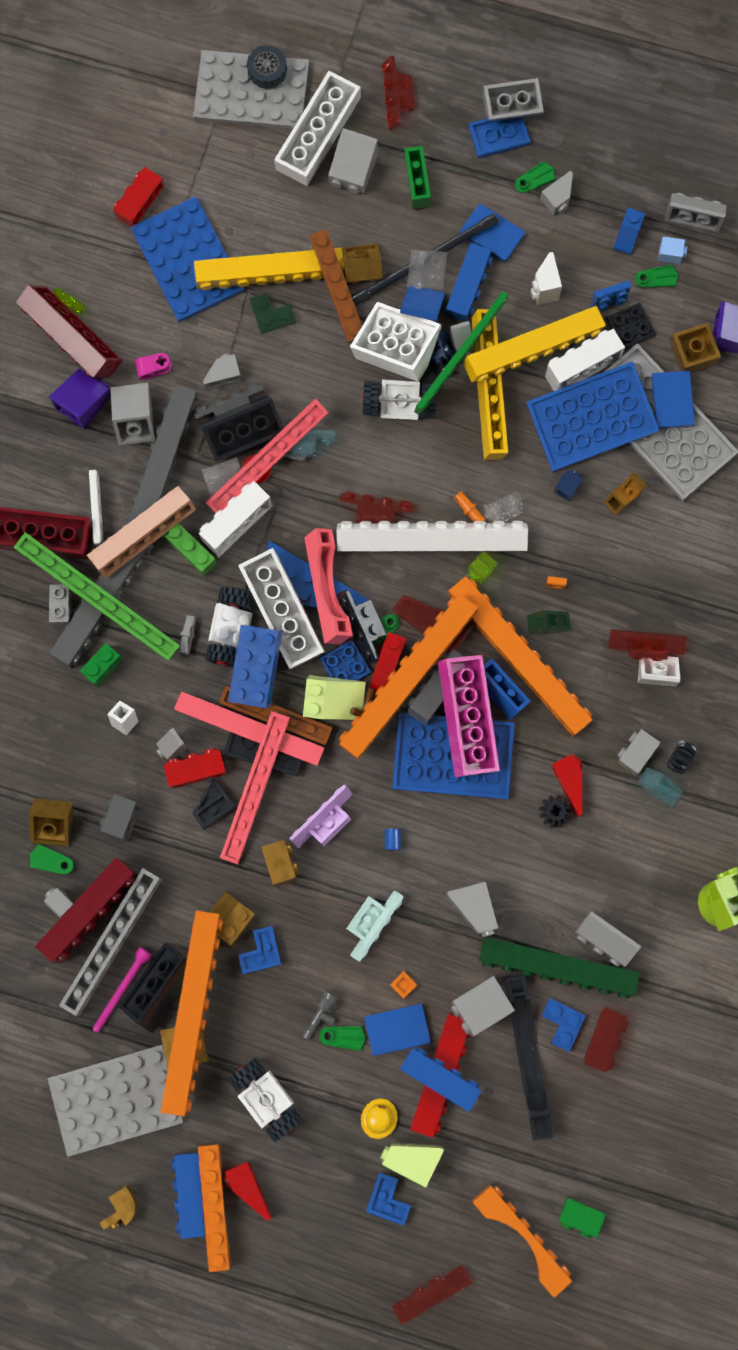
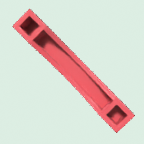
M316 528L304 538L324 644H341L353 635L350 619L342 610L334 589L333 558L335 542L332 529Z

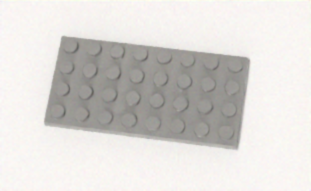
M636 344L606 371L633 361L655 417L651 375L652 373L664 371L639 344ZM694 403V427L659 429L658 433L629 443L681 501H684L738 454V450Z

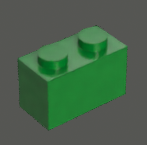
M105 643L80 672L92 684L98 687L123 659Z
M566 1196L558 1216V1221L561 1222V1227L570 1231L573 1228L580 1230V1235L591 1239L592 1236L597 1238L606 1214Z

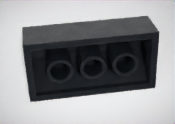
M164 943L119 1008L138 1025L154 1033L181 995L187 958Z

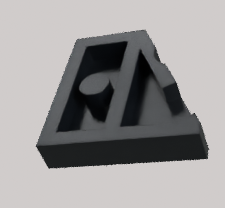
M215 778L211 779L209 788L206 793L204 792L199 805L196 806L192 813L203 830H206L236 808Z

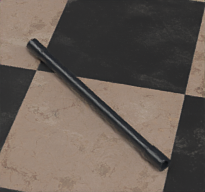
M494 213L490 214L474 226L368 288H364L352 295L354 305L361 304L374 294L454 247L499 223L498 218Z

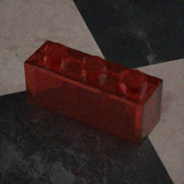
M602 1007L583 1064L606 1073L608 1069H612L615 1059L612 1058L614 1051L619 1050L622 1042L619 1039L621 1032H625L629 1021L626 1020V1015Z

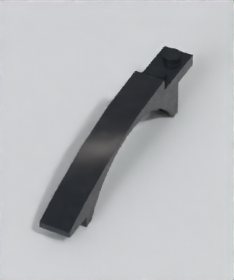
M525 975L505 978L508 1000L515 1010L511 1013L532 1140L553 1138L549 1118L551 1113L538 1060Z

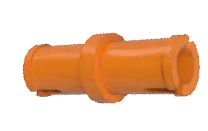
M463 491L453 498L464 510L463 513L468 515L473 522H485L487 520L476 508L477 505L472 503Z

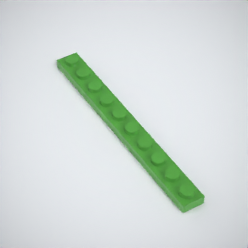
M26 532L14 546L15 550L168 662L180 647L175 641Z

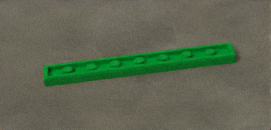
M502 291L416 405L415 413L421 415L480 338L508 299L506 292Z

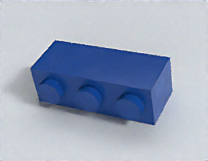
M493 659L484 665L488 696L507 718L511 720L531 701Z

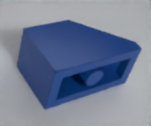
M631 208L627 209L613 249L631 255L645 213Z

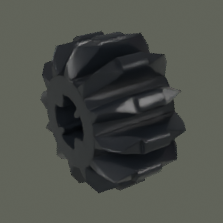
M679 741L668 760L667 767L675 773L684 774L694 758L696 747L689 742Z
M552 795L549 796L550 803L544 799L542 803L546 807H539L540 811L545 812L540 814L539 817L547 818L543 822L544 825L551 821L550 828H554L555 822L558 828H561V821L567 824L569 821L565 817L572 816L571 813L566 812L572 808L571 805L564 806L568 800L564 799L561 803V796L559 795L556 797V801H554ZM553 807H556V810H560L556 817L555 814H551Z

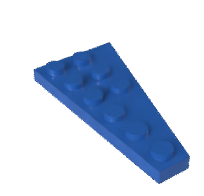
M269 541L267 551L272 548L275 549L302 605L318 610L310 565ZM333 579L336 597L338 593L348 589L356 606L369 601L366 597Z

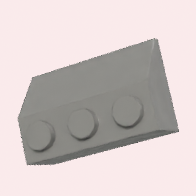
M538 78L486 85L483 88L484 108L489 121L544 113Z
M672 193L665 221L719 233L725 219L726 205L718 201L710 202L700 197L692 198L682 193Z
M593 912L586 915L575 931L580 942L585 945L589 943L594 946L593 951L601 956L605 954L611 958L609 962L618 968L620 965L626 967L641 948L639 944Z

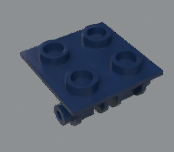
M442 327L432 353L433 362H436V365L442 364L444 359L449 362L455 355L454 350L450 349L449 346L451 342L449 334L444 332Z

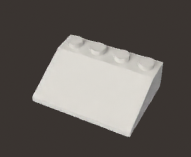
M377 302L350 348L358 360L419 382L428 367L441 324L424 318L401 314L399 309Z

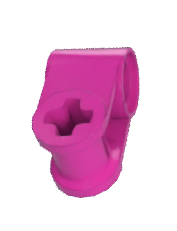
M165 353L144 356L135 360L139 380H148L156 376L168 374L172 370V363Z

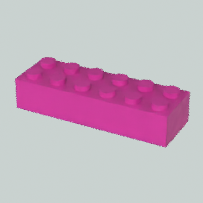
M483 656L449 658L439 661L438 667L455 778L500 771Z

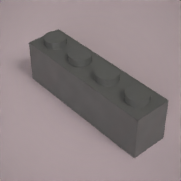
M452 649L449 654L446 652L440 661L464 656ZM437 667L430 673L429 677L431 679L428 683L424 681L418 689L419 695L417 697L413 696L407 704L409 706L407 714L424 726L429 723L444 702L439 668Z

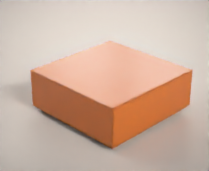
M548 576L546 587L564 590L567 578Z
M403 971L390 986L404 999L417 984Z

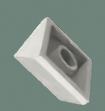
M640 654L638 683L676 687L680 683L679 658Z

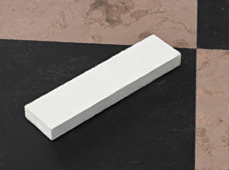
M89 470L93 541L97 548L104 543L100 480L96 470Z

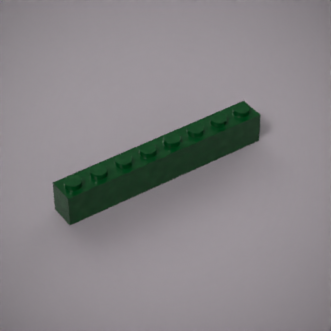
M487 937L483 938L479 961L483 962L482 966L494 968V965L502 966L501 970L512 973L513 969L521 971V975L532 977L533 974L540 975V979L552 981V978L560 980V984L571 986V983L579 984V988L590 990L591 987L598 988L599 993L610 995L611 991L618 993L617 997L624 999L635 996L640 974L630 970Z

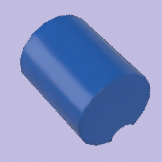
M385 829V850H401V829Z

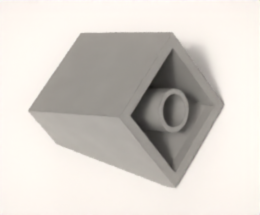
M343 128L328 175L329 183L336 188L348 189L354 194H364L378 157V139Z
M148 383L111 387L112 422L118 445L156 441Z
M486 882L446 893L447 899L477 935L482 934V937L495 934L494 930L498 929Z
M494 976L451 1002L453 1005L451 1007L452 1012L456 1017L461 1018L463 1022L461 1026L467 1035L470 1034L471 1037L515 1011Z

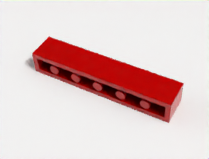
M450 1014L447 1015L433 1059L437 1058L445 1063L443 1067L451 1071L453 1068L459 1072L461 1065L457 1063L459 1057H464L467 1048L464 1042L466 1037L470 1038L471 1035H467L461 1026L463 1024L461 1018ZM424 1085L410 1130L432 1138L434 1134L438 1135L442 1124L438 1122L440 1115H445L448 1106L445 1103L446 1098Z

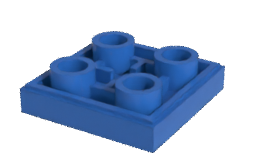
M628 280L595 291L590 307L597 306L599 312L607 310L609 306L623 305L626 303L631 289L630 281Z
M353 640L319 658L330 678L359 681L371 674L368 665Z

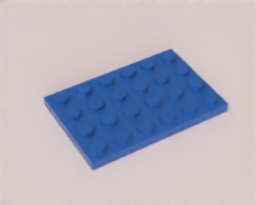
M196 196L130 227L178 323L245 292L244 287H239L238 285L230 286L226 289L215 287L210 290H201L196 288L194 261L228 258Z
M633 361L526 402L552 472L659 432Z
M399 712L392 790L508 800L514 723L492 721L500 771L455 778L446 716L434 715L429 723L424 726L409 714Z

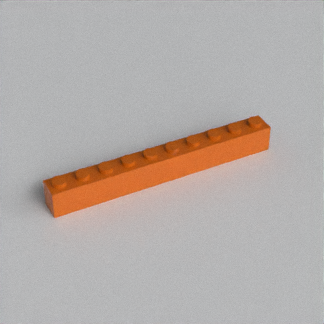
M465 576L448 590V596L450 598L453 596L457 598L461 594L478 607V611L470 621L565 729L575 737L591 723L592 714L590 711L578 704L579 699L573 693L569 694L565 689V683L560 678L556 679L554 677L551 667L548 664L544 665L540 661V655L535 650L531 651L527 646V640L522 635L518 636L516 634L513 624L509 621L506 622L502 618V612L497 607L493 608L489 603V597L477 590L478 585L473 579L469 580Z
M459 594L457 598L455 596L451 598L447 604L449 606L445 612L441 611L435 619L437 621L433 627L429 626L424 632V639L421 642L418 640L411 649L413 650L412 654L409 657L406 655L399 664L401 665L397 672L394 670L387 678L389 680L385 687L382 685L375 693L377 695L373 702L370 700L365 705L363 715L361 717L357 716L351 723L353 727L350 731H345L340 736V747L356 760L360 759L478 611V607L463 595Z
M195 911L160 1113L185 1117L187 1112H191L192 1100H189L190 1093L194 1092L196 1085L193 1075L199 1068V1060L196 1059L197 1052H201L203 1039H200L201 1031H205L206 1019H203L204 1011L209 1009L210 999H207L208 991L212 990L213 979H210L211 971H215L217 959H214V953L219 950L220 939H217L218 931H222L223 919H220V914Z

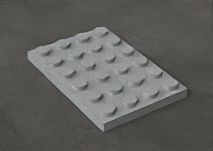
M201 51L193 113L194 120L293 129L304 112L309 60L286 58L287 76H285V80L279 86H275V88L265 89L254 85L249 78L247 61L250 54Z
M163 1045L48 1078L67 1157L184 1123L182 1116L160 1113L168 1072Z

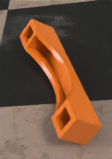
M220 1143L198 1146L209 1272L229 1270L231 1268V1258L224 1208Z
M489 1184L472 1202L485 1218L509 1225L526 1239L536 1257L539 1281L555 1298L572 1282L569 1278L571 1273L564 1265L560 1267L555 1260L558 1258L551 1249L545 1250L542 1246L544 1241L537 1233L533 1235L528 1230L531 1227L523 1217L521 1219L515 1214L517 1209L511 1202L505 1203L501 1198L504 1194L497 1186L493 1188Z

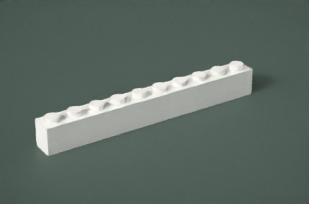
M343 521L341 524H337V551H527L528 527L527 523L523 521H513L512 523H505L503 521H494L493 523H485L484 521H475L474 523H466L465 521H456L455 523H447L446 521H437L436 523H428L427 521H418L417 523L381 521L377 524H371L369 521H362L360 524Z

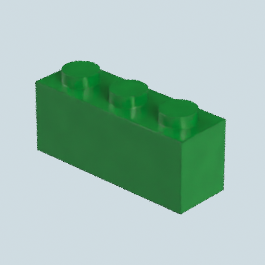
M423 146L405 148L404 160L412 209L430 207L431 195Z

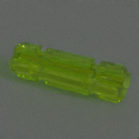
M59 287L54 289L53 293L65 305L74 309L79 314L85 311V305L80 301L78 302L76 298L67 292H63Z

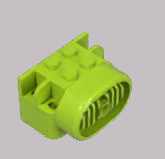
M738 866L716 875L718 879L706 884L699 893V911L709 924L717 927L718 932L738 924Z

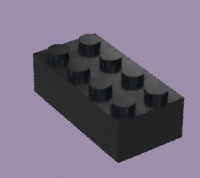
M269 395L199 423L216 462L270 440L284 429L273 400Z

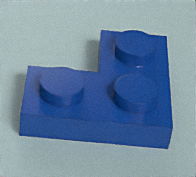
M273 926L253 930L257 950L238 955L242 973L246 974L282 965Z
M549 998L541 1017L559 1025L551 1044L570 1052L586 1015Z
M379 1172L366 1212L405 1225L411 1205L392 1199L398 1179Z

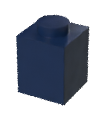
M567 469L555 486L554 493L570 502L581 486L583 478H581L577 471Z

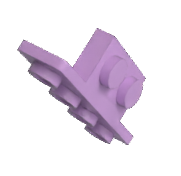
M346 785L337 789L334 795L327 802H324L320 809L293 833L290 841L297 848H300L313 836L325 846L351 820L340 808L353 795Z

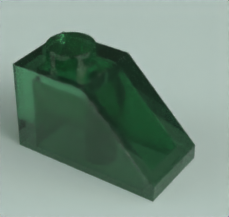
M542 610L527 615L529 634L545 635L571 631L569 612Z

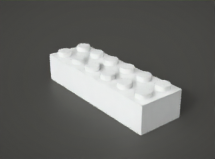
M328 71L274 160L275 169L308 186L359 102L361 87Z
M272 548L238 565L269 629L283 631L280 651L289 669H293L325 653L275 549Z

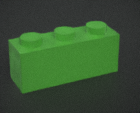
M179 523L163 535L164 539L203 577L217 565L216 559Z

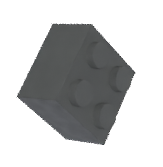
M114 794L113 798H110L106 808L109 810L106 817L103 816L101 819L100 831L108 836L128 842L141 805L133 800Z

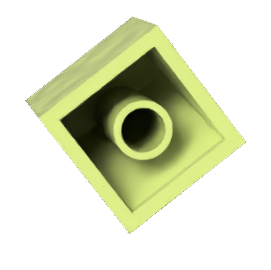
M391 1143L390 1147L385 1146L381 1154V1159H383L382 1165L426 1187L444 1148L440 1145Z

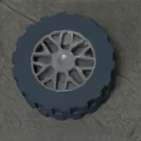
M263 45L252 50L247 61V71L250 80L260 88L268 89L279 86L285 80V76H287V62L284 53L272 45Z

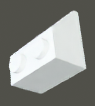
M553 252L548 254L537 271L535 280L532 281L531 295L533 300L536 299L537 305L559 301L562 285Z

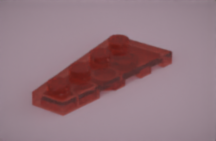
M405 595L401 597L392 609L393 613L423 634L429 626L433 627L436 624V617L443 611ZM471 621L468 622L448 647L447 651L451 652L452 649L457 651L476 624Z

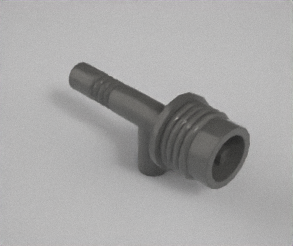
M325 990L319 1000L315 1002L319 1009L303 1034L305 1039L309 1040L321 1020L333 1025L335 1018L325 1012H333V1008L339 998L337 995Z

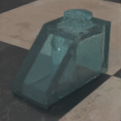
M648 767L637 783L647 793L674 808L683 793L663 773Z

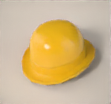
M379 1098L372 1100L366 1105L361 1115V1126L369 1137L381 1139L393 1132L398 1120L394 1104L389 1100Z

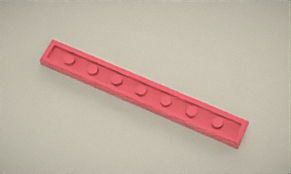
M315 398L207 500L206 504L215 513L221 509L224 510L231 498L239 496L246 484H251L253 481L256 482L329 412Z
M181 692L174 708L175 711L259 744L267 726L184 692ZM285 732L279 752L318 766L325 748Z
M271 711L222 850L221 859L235 864L240 863L290 717Z

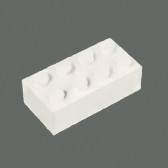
M614 329L610 331L604 330L598 334L597 338L584 341L581 347L577 349L571 348L561 358L555 357L550 360L545 377L553 391L585 380L613 365L622 357L625 347Z
M254 481L251 484H246L239 496L231 498L227 503L228 506L224 510H219L214 515V519L210 523H205L200 529L199 535L202 543L217 558L228 550L272 507L270 496Z

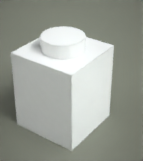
M121 701L107 714L112 727L125 735L139 722L135 710Z

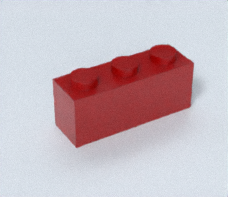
M146 167L135 175L132 185L125 189L124 196L115 203L113 208L115 217L130 227L138 224L165 186L163 178Z
M216 748L205 750V754L197 755V753L189 754L183 760L174 758L168 760V764L163 765L170 789L227 775L222 753L220 750H216Z

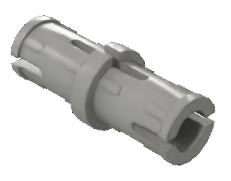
M185 616L183 632L180 633L179 654L190 655L192 641L196 636L194 631L197 617Z

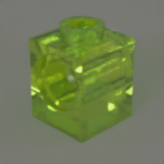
M482 551L467 569L468 576L475 582L478 581L482 584L496 569L497 562Z

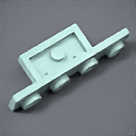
M393 891L384 906L368 896L346 928L361 939L350 954L351 957L360 962L368 954V949L379 938L382 928L389 923L393 912L400 907L403 895Z

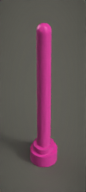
M139 947L135 953L136 960L93 1026L95 1033L101 1030L142 964H145L146 961L149 962L153 956L145 949Z

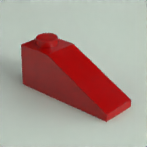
M388 632L369 686L370 689L377 692L382 685L384 687L389 682L387 678L397 669L406 645V638Z
M571 754L553 763L551 768L578 818L582 815L581 768L583 765L579 757L575 758L574 754Z
M249 1160L226 1170L224 1180L227 1187H231L234 1193L264 1219L270 1220L272 1215Z

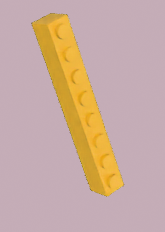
M342 247L334 248L341 270L344 273ZM314 250L194 261L196 288L201 290H210L215 287L226 289L237 285L239 287H246L249 284L265 285L269 282L280 284L291 280L300 282L304 279L320 280L323 278Z
M594 306L468 355L462 363L471 382H483L490 375L495 374V376H498L510 367L512 370L516 369L523 362L531 363L537 360L538 356H549L556 349L561 351L568 348L571 343L579 344L585 341L586 337H597L606 324L597 306Z
M489 309L476 310L471 318L472 330H474ZM496 316L474 344V353L498 344ZM493 374L483 382L477 381L484 460H502L508 454L501 374L498 376Z

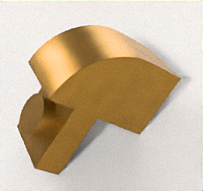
M634 472L621 486L612 491L603 503L616 516L631 505L648 485Z
M129 1185L109 1197L117 1212L100 1222L103 1230L108 1227L110 1230L121 1224L120 1219H122L126 1226L135 1217L138 1204Z

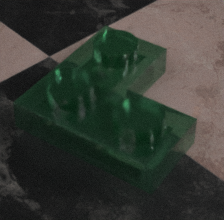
M267 293L249 298L261 334L296 324L290 304L272 310Z

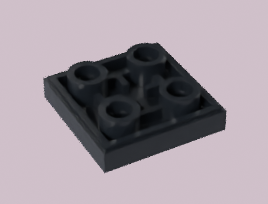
M640 302L606 317L611 330H615L623 343L624 350L656 336Z

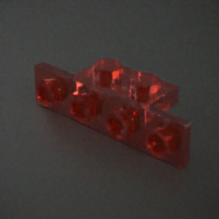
M390 56L383 62L382 72L387 109L386 120L388 122V129L393 130L401 123L400 110L412 112L415 106L412 75L396 72L395 56Z
M351 491L341 493L339 497L341 502L357 504L355 518L357 523L362 521H369L371 524H377L381 521L393 523L395 510L414 513L415 504H411L412 502L407 500L396 502L388 497L378 499L369 494L359 496Z
M611 629L608 647L610 649L627 650L628 656L636 660L651 658L653 661H662V659H668V654L684 655L687 637L684 635Z
M460 1265L441 1277L439 1275L429 1280L430 1284L424 1287L418 1286L411 1291V1295L394 1304L392 1308L400 1323L408 1322L469 1286L471 1280L463 1266Z

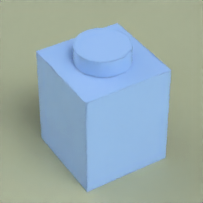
M663 237L660 243L658 261L680 264L682 258H685L687 253V247H684L685 240Z

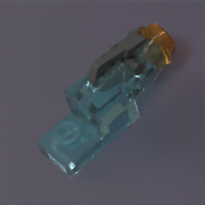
M311 429L283 458L303 462L307 457L316 456L317 441L324 445H330L331 442L336 443V431Z

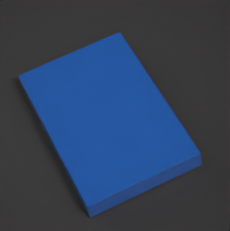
M523 117L489 121L487 118L468 123L478 159L531 144Z
M479 203L459 231V234L494 213L499 223L468 240L476 245L491 249V255L505 263L524 237L525 231Z
M409 285L400 313L437 321L445 292Z
M690 371L652 373L654 412L658 428L694 427Z
M422 1004L364 1017L373 1056L431 1043Z

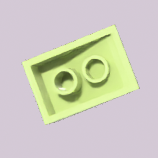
M309 675L306 682L303 717L354 720L357 716L350 714V709L355 707L362 710L366 682Z

